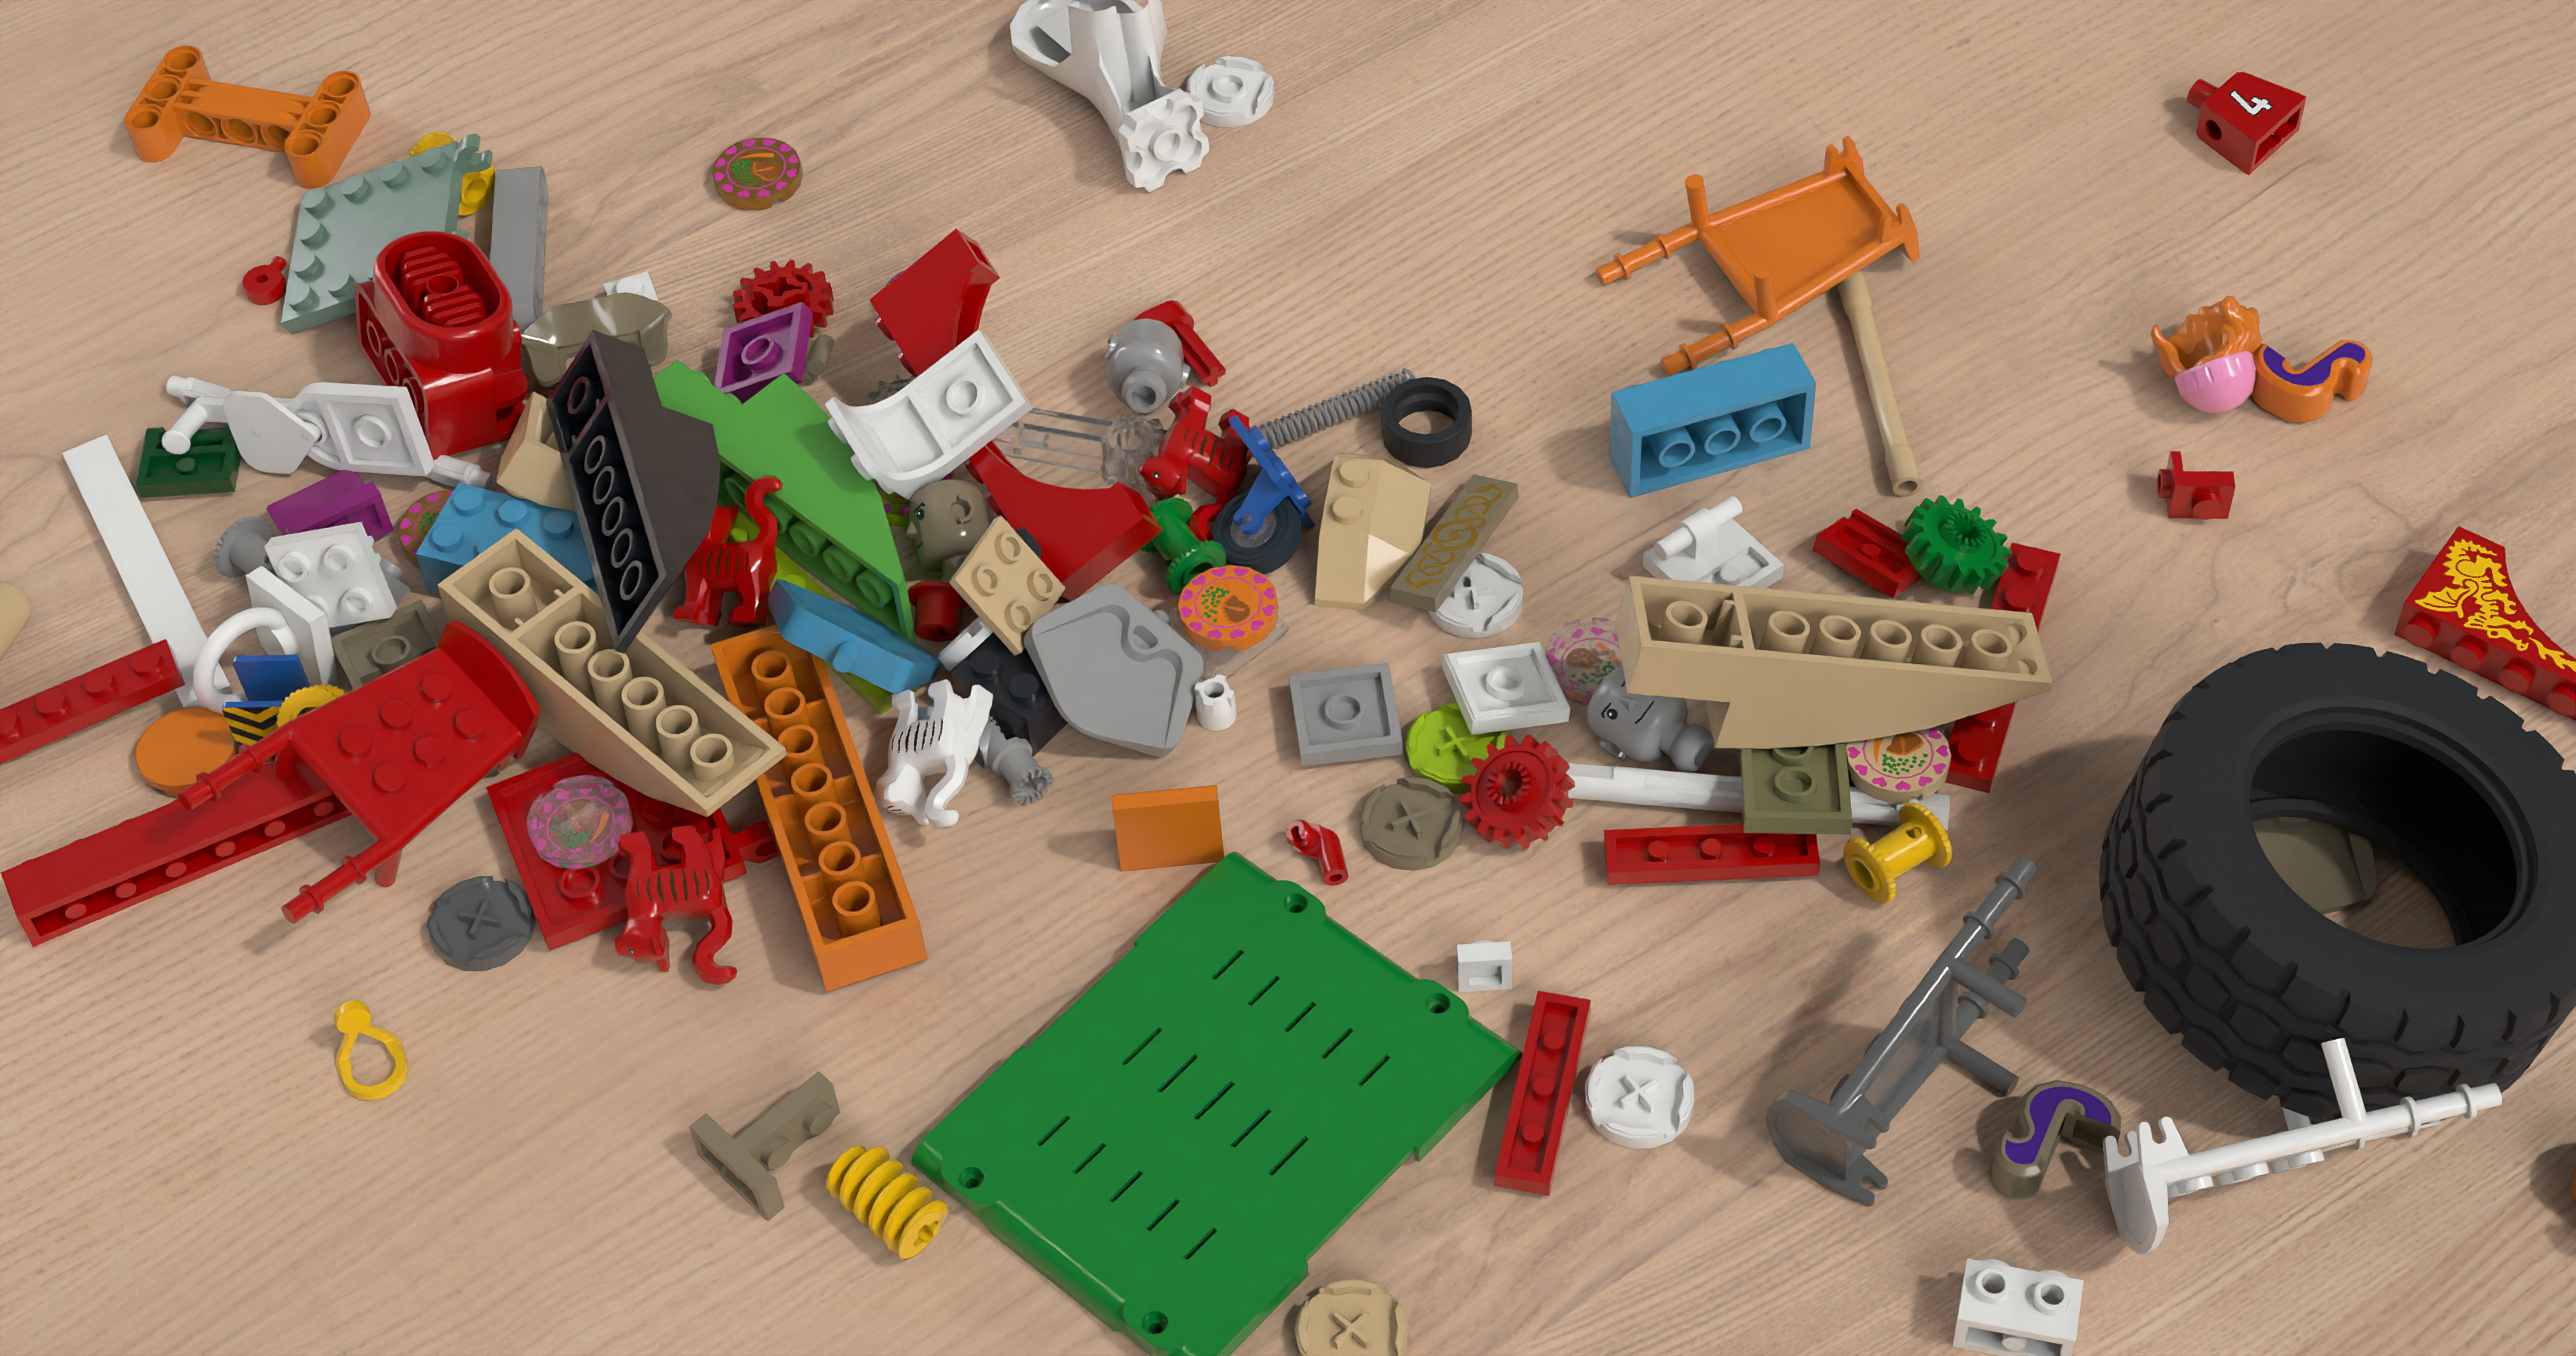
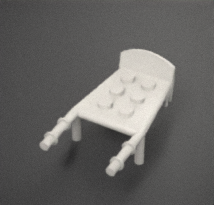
M2345 1038L2321 1043L2342 1114L2340 1119L2311 1125L2308 1116L2282 1107L2289 1131L2188 1154L2170 1117H2163L2158 1121L2163 1135L2161 1144L2153 1141L2151 1127L2147 1122L2137 1124L2136 1132L2129 1131L2125 1133L2124 1139L2129 1149L2127 1157H2123L2118 1153L2117 1141L2114 1136L2105 1137L2103 1139L2105 1182L2119 1236L2137 1254L2151 1253L2159 1246L2169 1224L2168 1198L2214 1186L2212 1177L2216 1176L2218 1186H2224L2268 1174V1164L2271 1165L2273 1174L2324 1161V1151L2350 1145L2358 1150L2364 1148L2367 1141L2405 1133L2408 1137L2417 1136L2420 1129L2442 1124L2441 1119L2458 1115L2471 1119L2476 1117L2479 1110L2500 1106L2502 1104L2500 1089L2496 1083L2473 1088L2464 1083L2457 1085L2456 1092L2417 1101L2408 1096L2401 1099L2400 1105L2366 1112Z

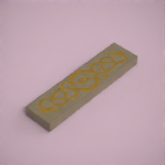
M1473 474L1390 587L1391 602L1437 612L1519 498L1518 484Z

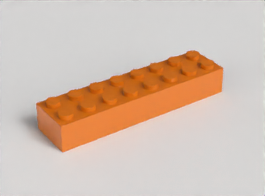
M776 624L710 644L726 700L786 748L787 755L754 780L826 992L927 960L928 957L919 919L824 660L786 641L780 635Z

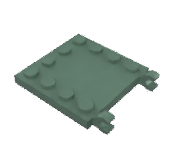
M478 134L467 135L461 139L460 143L455 141L440 147H433L415 156L400 161H392L383 167L363 174L352 175L346 180L323 188H315L302 195L281 324L290 334L356 313L355 286L356 284L373 280L375 259L379 252L391 241L407 234L422 231L447 232L468 240V232L466 230L456 231L463 175L470 172L487 170L491 167L493 155L491 150L475 153L479 150L480 136Z

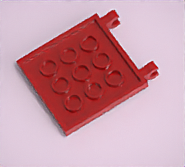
M579 753L571 754L486 787L549 951L628 920L625 887L630 872V861L622 859L619 849L613 850L611 848V841L620 838V834L644 831L652 846L657 866L679 864L682 859L681 851L673 847L672 827L694 824L700 835L710 832L713 828H720L726 859L723 883L747 874L744 861L764 863L778 856L772 841L774 840L766 821L754 823L745 830L732 835L720 808L706 817L649 797L587 762ZM582 788L595 789V792L588 797L580 794ZM607 790L616 796L612 800L604 801L602 792ZM566 792L572 793L568 802L557 800L559 795H564ZM583 799L599 800L608 805L616 816V828L612 838L600 849L579 856L568 855L556 850L548 840L547 828L551 817L561 807L572 801ZM581 801L572 803L561 809L553 818L549 828L550 839L555 847L566 853L581 854L591 852L602 846L611 836L614 828V816L608 807L599 802ZM624 802L628 812H617L618 803ZM577 804L593 806L595 809V818L592 822L593 829L591 831L575 829L567 817V810ZM546 805H552L553 814L547 816L540 815V812L545 810L544 807ZM603 816H610L604 833L591 846L600 829ZM629 819L631 821L630 825H628L630 829L624 832L618 825L624 820ZM539 822L546 829L539 835H534V825ZM567 826V828L564 829L565 832L561 833L560 831L562 830V827ZM571 831V838L574 837L575 840H578V843L580 841L584 842L585 840L584 838L580 840L578 839V836H581L582 834H585L586 836L592 834V837L588 838L589 842H587L586 846H583L581 844L579 846L570 847L571 844L576 843H574V841H571V838H567V832ZM537 841L548 843L545 852H538V848L535 846ZM560 841H568L569 843L567 845L560 844ZM596 852L607 854L606 859H600L598 863L592 862ZM560 854L562 862L554 864V861H548V857ZM577 857L584 862L582 867H569V862Z

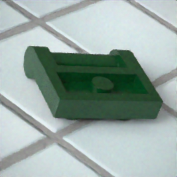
M228 423L225 428L198 429L190 439L191 445L189 450L183 454L170 453L163 447L162 437L167 432L163 427L148 428L146 430L135 484L140 498L235 492L241 454Z

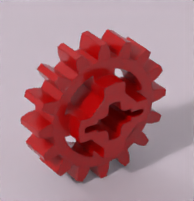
M792 259L787 262L785 267H779L776 261H771L770 270L764 272L758 267L754 268L755 278H741L740 285L742 290L733 291L735 302L733 310L737 323H742L803 302L813 313L809 337L813 338V327L826 328L828 325L826 316L834 314L832 303L834 297L831 283L826 282L823 271L813 273L812 264L806 263L799 269L796 268L795 261Z

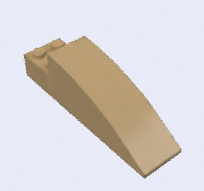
M517 528L437 584L448 623L458 620L485 638L503 655L529 688L541 708L537 726L574 753H579L587 762L649 797L708 817L787 755L785 747L642 630L624 654L615 651L600 596Z
M1629 576L1615 621L1627 693L1700 701L1706 700L1715 748L1769 749L1820 746L1891 736L1932 728L2050 691L2053 684L2033 615L2026 612Z

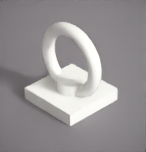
M263 566L246 575L252 608L231 616L209 636L198 654L193 671V687L196 697L208 710L223 714L222 707L224 702L248 701L244 690L233 694L219 693L214 685V673L217 663L226 648L241 634L256 628L260 646L269 655H297L311 685L315 686L317 684L320 686L324 683L325 685L331 684L334 687L339 684L326 613Z

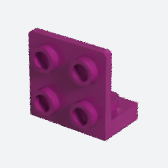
M342 470L267 506L268 514L282 536L362 522L367 536H372L373 540L394 531L381 493L374 482L371 481L365 484L357 472Z

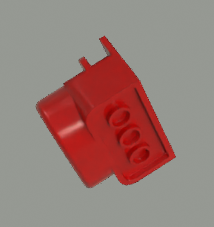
M422 231L407 234L391 241L379 252L375 259L373 280L359 283L355 286L357 335L360 350L383 386L407 387L433 460L438 459L440 455L450 456L511 438L525 408L522 401L528 395L529 383L521 369L520 346L522 344L520 329L513 319V303L509 290L481 249L466 238L447 232Z

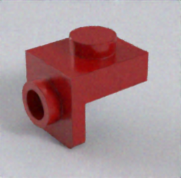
M2170 451L2167 468L2159 469L2157 476L2158 498H2166L2168 518L2228 519L2236 487L2234 471H2183L2181 451Z

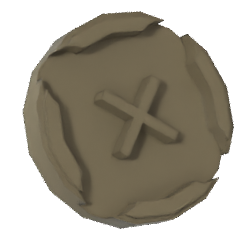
M1409 776L1397 779V784H1392L1385 788L1384 783L1372 791L1362 805L1359 819L1360 833L1364 847L1377 861L1394 869L1416 871L1434 867L1452 855L1461 841L1463 814L1461 807L1459 808V805L1455 802V796L1447 787L1431 779Z

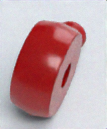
M275 256L270 265L254 267L245 274L242 280L243 292L250 302L256 305H269L277 302L284 296L286 292V279L282 271L287 266L284 258Z

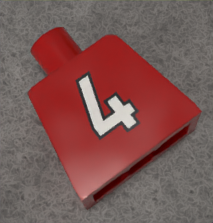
M2236 72L2219 88L2203 79H2198L2187 95V103L2200 109L2196 130L2198 138L2248 175L2299 131L2306 102V96L2246 72Z

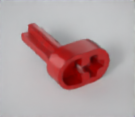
M1177 300L1161 303L1142 312L1133 319L1148 318L1161 321L1171 327L1181 340L1184 363L1190 366V370L1202 385L1207 383L1209 387L1218 384L1219 377L1225 375V367L1193 330L1195 324L1193 317Z

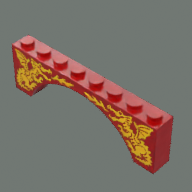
M2458 526L2404 601L2394 635L2409 641L2416 647L2426 649L2447 659L2462 669L2470 670L2491 680L2513 693H2518L2559 715L2576 721V658L2553 642L2536 625L2524 609L2509 578L2505 547Z

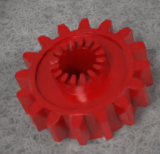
M1526 734L1521 745L1511 735L1505 737L1504 748L1500 750L1492 743L1486 745L1489 757L1485 761L1473 757L1471 763L1477 769L1476 774L1463 776L1461 780L1471 790V792L1459 797L1460 802L1469 810L1464 816L1466 821L1477 829L1476 832L1487 842L1490 843L1494 840L1503 849H1509L1512 842H1516L1523 849H1527L1531 841L1540 838L1546 841L1549 839V832L1556 826L1562 827L1564 824L1562 817L1566 809L1573 807V802L1568 798V790L1575 787V781L1566 773L1570 769L1569 764L1547 741L1540 744L1532 735Z

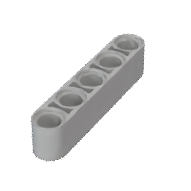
M542 166L497 170L495 174L490 263L510 292L513 303V319L516 321L521 335L528 326L543 314L548 188Z

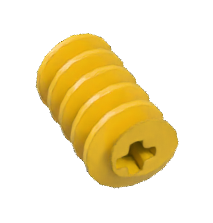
M861 1145L850 1148L842 1153L833 1164L826 1180L827 1192L836 1199H840L842 1206L854 1213L860 1223L869 1226L874 1236L884 1240L885 1246L889 1250L898 1253L900 1260H909L917 1256L937 1235L946 1219L948 1205L940 1199L932 1201L934 1198L933 1191L926 1186L918 1187V1177L910 1172L903 1174L904 1165L896 1159L889 1160V1151L886 1148L877 1146L868 1151Z

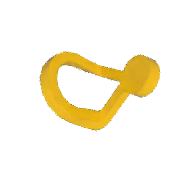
M352 1000L340 1005L335 1010L334 1021L338 1030L345 1033L337 1052L336 1069L345 1088L351 1096L360 1100L373 1101L389 1096L400 1088L409 1072L401 1040L390 1031L370 1023L371 1014L364 1002ZM359 1032L383 1042L395 1060V1069L392 1075L380 1084L365 1086L357 1083L353 1078L349 1057Z

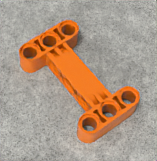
M183 45L170 50L163 57L126 113L124 122L137 156L142 161L155 163L167 159L174 153L184 136L285 152L296 183L306 189H315L327 185L334 178L368 122L371 113L360 78L354 72H334L322 81L313 97L212 81L201 51L197 47Z

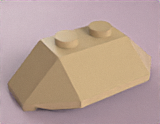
M1341 453L1334 456L1320 526L1315 606L1365 610L1375 601L1377 595L1392 586L1423 543L1431 495V483L1389 456Z

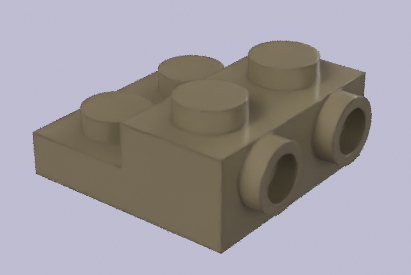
M420 600L396 610L390 618L372 620L331 637L333 652L350 687L354 690L436 649L441 635L423 601Z

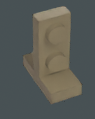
M818 1071L735 1139L707 1113L691 1124L689 1129L698 1155L764 1219L769 1221L785 1207L777 1180L768 1171L784 1165L791 1157L793 1151L813 1135H819L828 1129L834 1118L840 1114V1109L833 1084Z

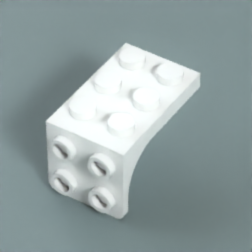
M977 330L899 392L883 401L867 406L853 407L832 397L825 403L832 415V418L828 420L830 428L843 443H849L855 452L851 457V461L857 471L867 481H870L872 478L876 479L888 494L891 495L893 492H896L909 501L919 489L941 480L1033 409V406L987 335L980 330Z

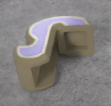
M2061 1080L2035 1085L2021 1099L2013 1135L2008 1131H2004L1998 1136L1990 1169V1178L1994 1187L2002 1195L2011 1199L2019 1200L2036 1196L2061 1136L2070 1139L2078 1146L2104 1155L2103 1139L2105 1137L2114 1136L2118 1145L2121 1133V1116L2107 1097L2085 1085Z

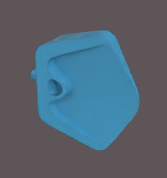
M776 579L768 595V602L780 635L791 644L832 663L838 672H850L887 691L900 694L902 691L912 690L933 681L942 665L937 655L907 639L873 617L848 605L781 579Z

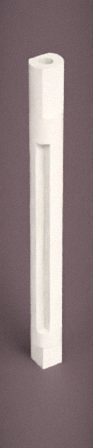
M1568 763L1570 769L1566 773L1575 781V787L1568 790V798L1742 813L1740 777ZM1849 786L1852 822L1900 826L1899 810H1901L1900 807L1905 803L1895 804L1877 800L1857 787ZM1933 794L1922 799V795L1909 798V802L1919 803L1929 809L1937 817L1944 829H1948L1950 795Z

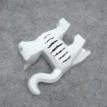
M945 679L930 684L928 689L929 697L934 700V708L919 707L915 703L914 692L911 690L892 695V706L899 711V717L888 745V769L877 780L873 793L877 807L886 808L896 815H912L919 824L926 826L930 822L932 827L936 828L952 827L959 819V813L956 810H945L948 802L964 786L969 765L972 764L976 756L980 738L988 722L993 694L980 685L972 686L971 696L963 699L953 693L951 682ZM947 772L931 790L926 800L924 778L928 775Z

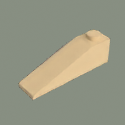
M533 392L502 455L496 483L503 486L510 494L517 498H527L542 506L576 512L546 405L548 399Z

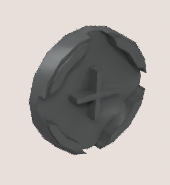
M477 876L458 882L442 893L435 903L436 910L432 914V919L429 915L427 928L435 952L447 965L462 971H487L503 966L521 954L532 938L535 918L528 895L515 882L505 879V883L494 881L492 876Z

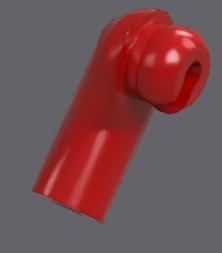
M1301 819L1293 821L1286 830L1287 842L1300 855L1319 863L1325 884L1331 886L1340 885L1348 879V870L1341 842L1335 832Z

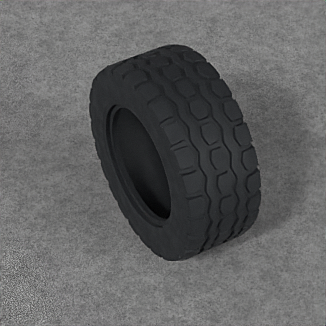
M2321 642L2284 645L2277 651L2273 647L2255 651L2238 658L2233 663L2229 662L2198 682L2174 705L2140 763L2106 829L2100 858V901H2102L2105 929L2111 946L2117 947L2116 958L2124 975L2135 992H2146L2143 1003L2154 1018L2170 1035L2180 1032L2184 1036L2181 1045L2198 1060L2215 1072L2224 1067L2229 1071L2228 1080L2266 1101L2272 1095L2278 1096L2281 1107L2301 1115L2323 1120L2332 1113L2334 1120L2342 1118L2321 1043L2345 1038L2366 1112L2400 1105L2401 1099L2408 1096L2417 1101L2456 1092L2457 1085L2464 1083L2470 1088L2496 1083L2500 1092H2504L2530 1067L2576 1006V773L2573 770L2562 769L2564 758L2536 730L2526 732L2522 728L2525 720L2492 696H2488L2485 699L2477 696L2478 688L2442 669H2439L2436 674L2428 672L2427 663L2397 653L2386 651L2381 657H2378L2374 648L2360 645L2333 643L2326 649ZM2276 817L2313 819L2346 828L2376 842L2403 861L2430 889L2448 919L2456 946L2438 949L2401 947L2367 938L2333 922L2299 897L2276 872L2258 841L2252 822Z

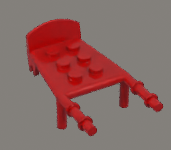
M455 620L447 624L436 649L285 723L252 746L243 744L239 747V754L209 774L203 771L197 774V781L179 792L178 798L181 804L191 811L208 799L212 801L218 800L221 797L220 791L250 771L259 773L264 768L263 763L275 755L274 772L281 778L293 776L298 756L306 763L377 842L355 857L345 856L341 861L342 866L313 886L305 884L300 887V894L281 907L285 918L290 923L295 924L312 911L316 914L324 910V903L354 882L359 885L364 883L367 879L366 874L376 867L375 882L381 887L392 886L396 881L403 848L495 766L500 771H503L508 766L509 759L512 756L519 760L524 755L536 730L541 708L529 688L503 655L472 628Z

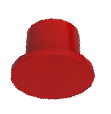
M926 581L909 587L907 591L909 602L916 607L915 635L924 640L945 642L955 639L959 635L960 610L969 604L949 582Z

